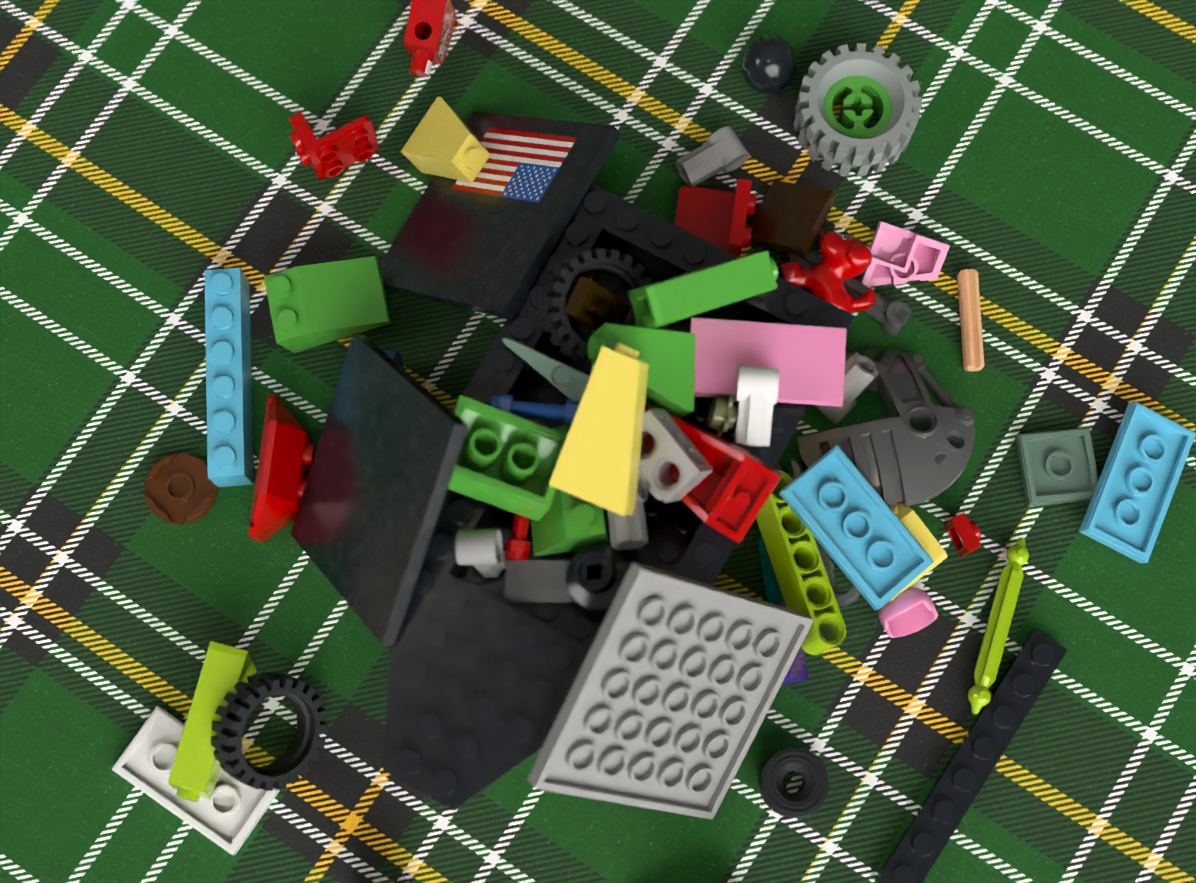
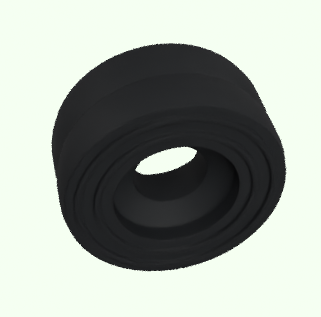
M789 747L775 752L765 761L759 774V790L766 805L775 813L791 818L804 817L818 810L826 800L829 792V775L823 762L814 753L799 747ZM790 771H796L804 778V788L797 794L789 793L783 786V778Z

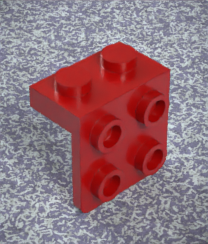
M301 112L288 118L293 128V131L288 133L295 146L294 149L304 167L311 165L319 181L326 177L333 178L339 175L345 167L355 162H364L370 159L379 149L374 128L368 116H362L319 139L315 137Z
M738 179L735 192L682 186L679 190L674 225L740 257L742 247L749 248L752 227L745 226L747 214H754L757 194L750 193L752 181Z

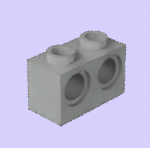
M649 409L644 414L639 471L648 481L646 486L655 498L663 500L665 503L679 501L714 469L665 409ZM648 433L655 440V446L651 453L645 447V437ZM673 463L680 471L677 483H674L669 476V469Z

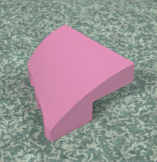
M879 220L870 245L872 262L862 272L860 282L871 288L872 286L886 284H906V282L914 280L927 281L937 279L950 245Z

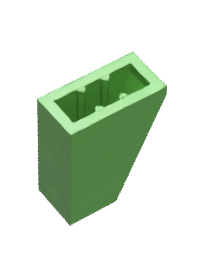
M605 323L593 332V335L589 338L587 349L588 357L592 359V371L602 346L615 350L618 343L639 351L640 354L637 360L649 364L645 402L659 409H665L668 413L678 418L694 411V333Z

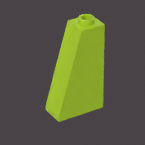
M213 641L210 642L168 780L171 787L177 790L176 796L179 798L198 802L199 797L207 799L212 797L222 769L219 766L221 763L215 759L213 754L217 748L211 745V737L218 735V733L211 730L212 722L221 721L222 717L216 714L218 706L226 708L229 704L223 699L228 692L236 694L237 691L234 686L240 681L248 683L247 677L256 674L255 665L246 650Z

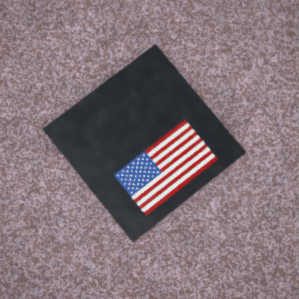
M474 111L466 125L490 153V157L473 183L434 175L379 265L384 289L512 320L620 137L621 133L615 126Z

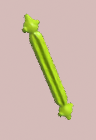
M1019 537L1015 545L1009 547L1006 553L1009 563L1002 569L973 674L975 685L968 692L972 714L977 715L981 708L986 706L991 699V693L988 688L996 680L1024 577L1022 565L1029 559V552L1023 537Z

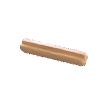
M964 269L957 276L963 368L965 371H980L984 367L979 278L977 270Z

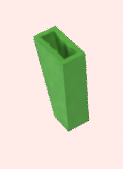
M768 250L634 288L628 290L627 294L637 327H659L777 289L778 268L774 259L769 257Z

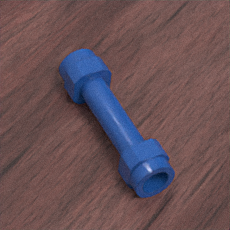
M504 394L493 395L491 407L518 417L564 421L565 426L568 427L572 426L580 405L579 401L567 400L566 405L514 401L513 395Z

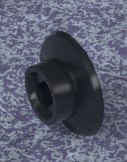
M598 542L585 546L574 555L566 571V588L570 597L583 609L594 612L609 610L632 561L623 549L616 550L612 548L611 543ZM594 569H602L603 576L600 580H592V571Z

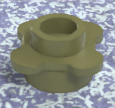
M730 394L727 400L715 397L711 404L707 427L715 429L716 436L721 437L722 432H726L727 429L732 430L735 425L738 407L733 406L734 395Z

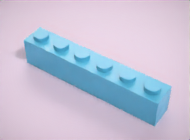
M241 268L204 270L208 479L217 487L254 485L250 282Z

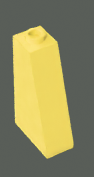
M617 343L615 350L603 346L601 348L549 485L622 516L633 515L636 506L649 364L637 360L640 354L639 351Z

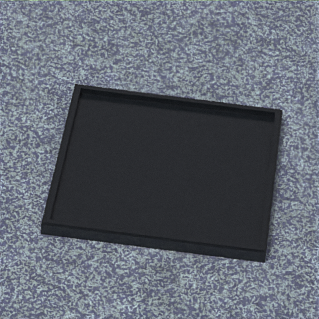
M353 333L293 524L291 536L382 645H394L456 466L468 425L365 335Z

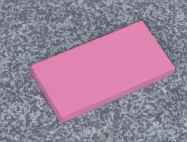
M691 318L690 333L695 334L694 396L728 398L731 394L736 399L739 366L779 369L777 402L842 407L847 329Z

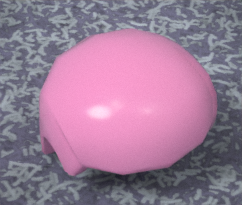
M909 587L893 601H888L878 610V617L888 636L896 638L918 632L929 626L937 619L938 613L931 597L920 588Z

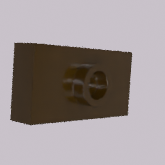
M580 276L564 312L591 330L596 331L605 323L623 325L631 307L593 280Z

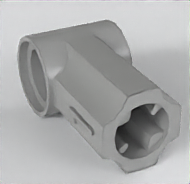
M726 126L714 132L704 145L677 159L676 167L686 185L696 186L721 171L728 173L739 168L748 160L750 155L732 127Z
M857 352L853 354L845 363L842 407L815 406L834 425L837 424L857 404L856 399L878 376L876 364L867 356L860 355Z
M640 471L638 474L636 506L633 515L622 516L607 509L611 545L616 550H632L643 547L644 544L648 543L643 501H646L648 497V488L646 486V478Z
M500 529L458 530L456 535V558L459 565H473L484 578H497L503 569L508 568V559L505 558L506 552L502 548Z

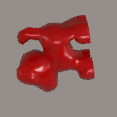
M834 230L826 231L819 241L822 255L821 262L809 270L801 269L797 261H788L780 264L785 281L797 287H807L811 294L849 313L867 310L875 304L876 294L873 289L868 288L861 297H851L844 286L845 279L859 276L872 262L870 248L862 244L857 237L845 236Z

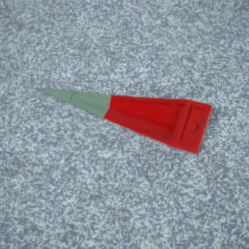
M510 337L502 338L503 343L551 382L570 400L581 402L590 375ZM645 402L644 414L649 409L659 408ZM668 413L714 469L681 500L705 523L739 544L783 474L751 455L749 451ZM648 433L645 437V447L651 453L655 446V440ZM673 463L669 469V476L674 483H677L680 471Z

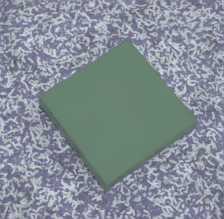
M1089 427L1018 434L1015 437L1027 507L1091 501L1099 478Z

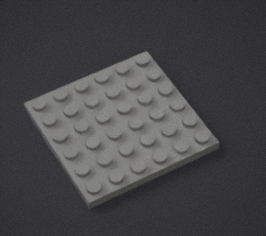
M632 562L527 781L534 789L713 820L814 620L805 613Z

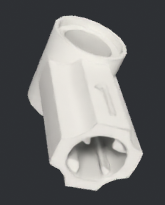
M739 366L736 401H739L736 419L735 443L749 446H770L773 404L777 403L779 389V369Z

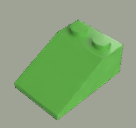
M376 256L296 266L264 276L276 343L293 353L349 337L353 333L358 334L391 324L380 266Z

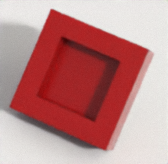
M965 512L951 518L944 525L960 558L974 552L981 546L979 542L981 539L979 528L972 519L968 520Z

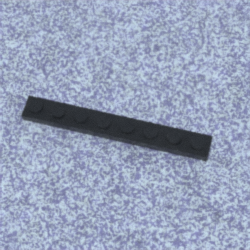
M1037 629L1031 631L991 694L990 702L979 713L874 880L875 883H923L1064 657L1067 649Z

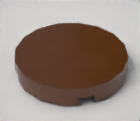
M176 453L165 456L153 465L146 476L144 496L145 502L153 514L167 523L185 525L195 523L208 514L216 502L219 489L208 479L207 463L193 454Z

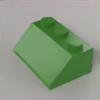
M460 395L453 413L468 425V430L448 489L539 522L551 507L556 488L550 486L549 482L568 435Z
M559 426L552 428V430L568 435L571 427ZM558 488L555 490L550 509L539 522L530 519L535 557L579 551L587 545L598 542L611 543L607 509L586 500L573 499L567 492Z

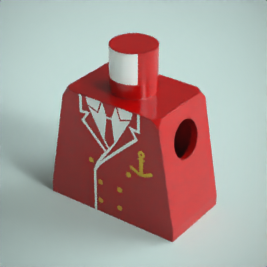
M412 0L404 37V45L412 58L409 68L411 74L419 77H429L432 63L444 64L457 20L451 0Z

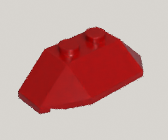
M268 394L248 530V536L255 542L261 543L296 517L307 483L309 466L312 465L317 451L316 444H313L310 436L275 394Z

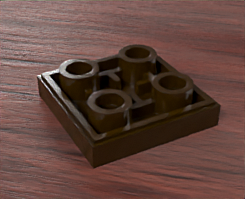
M774 180L749 225L752 227L749 244L806 256L836 200L835 194L831 190Z

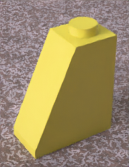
M442 97L436 98L401 150L422 173L473 183L490 157V153Z

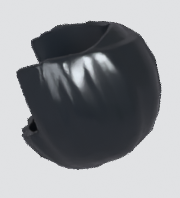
M763 35L759 39L754 40L744 53L742 74L745 82L752 89L760 93L780 92L793 81L796 75L797 61L794 49L782 37Z

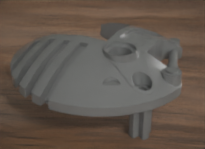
M868 349L863 356H867L876 364L879 374L868 385L866 390L877 392L888 418L798 437L796 443L800 462L805 469H808L829 450L838 445L889 508L896 507V502H903L904 506L907 507L928 501L948 489L964 471L971 456L975 440V412L968 406L959 407L947 391H943L926 370L927 362L923 359L922 355H911L896 350H887L882 359H876L878 349ZM858 351L845 354V363ZM924 382L937 396L936 399L942 406L933 405ZM914 428H919L924 431H917Z

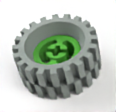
M857 43L855 50L849 52L848 45L845 44L838 46L835 57L829 50L822 54L820 63L816 61L812 63L807 76L804 75L794 112V115H796L794 128L795 132L800 131L798 142L801 148L810 145L807 156L813 162L820 156L824 159L821 167L829 172L832 165L840 167L838 175L848 176L850 169H857V177L867 175L870 166L873 167L875 173L884 170L887 161L892 165L898 160L901 151H905L920 117L922 97H917L920 91L918 80L909 82L913 74L912 69L908 64L900 69L898 64L901 58L895 53L887 59L882 56L885 48L875 46L872 53L866 51V43ZM844 100L838 119H841L839 123L833 115L832 107L839 101ZM871 106H873L877 112L879 123L872 128H867L873 113Z

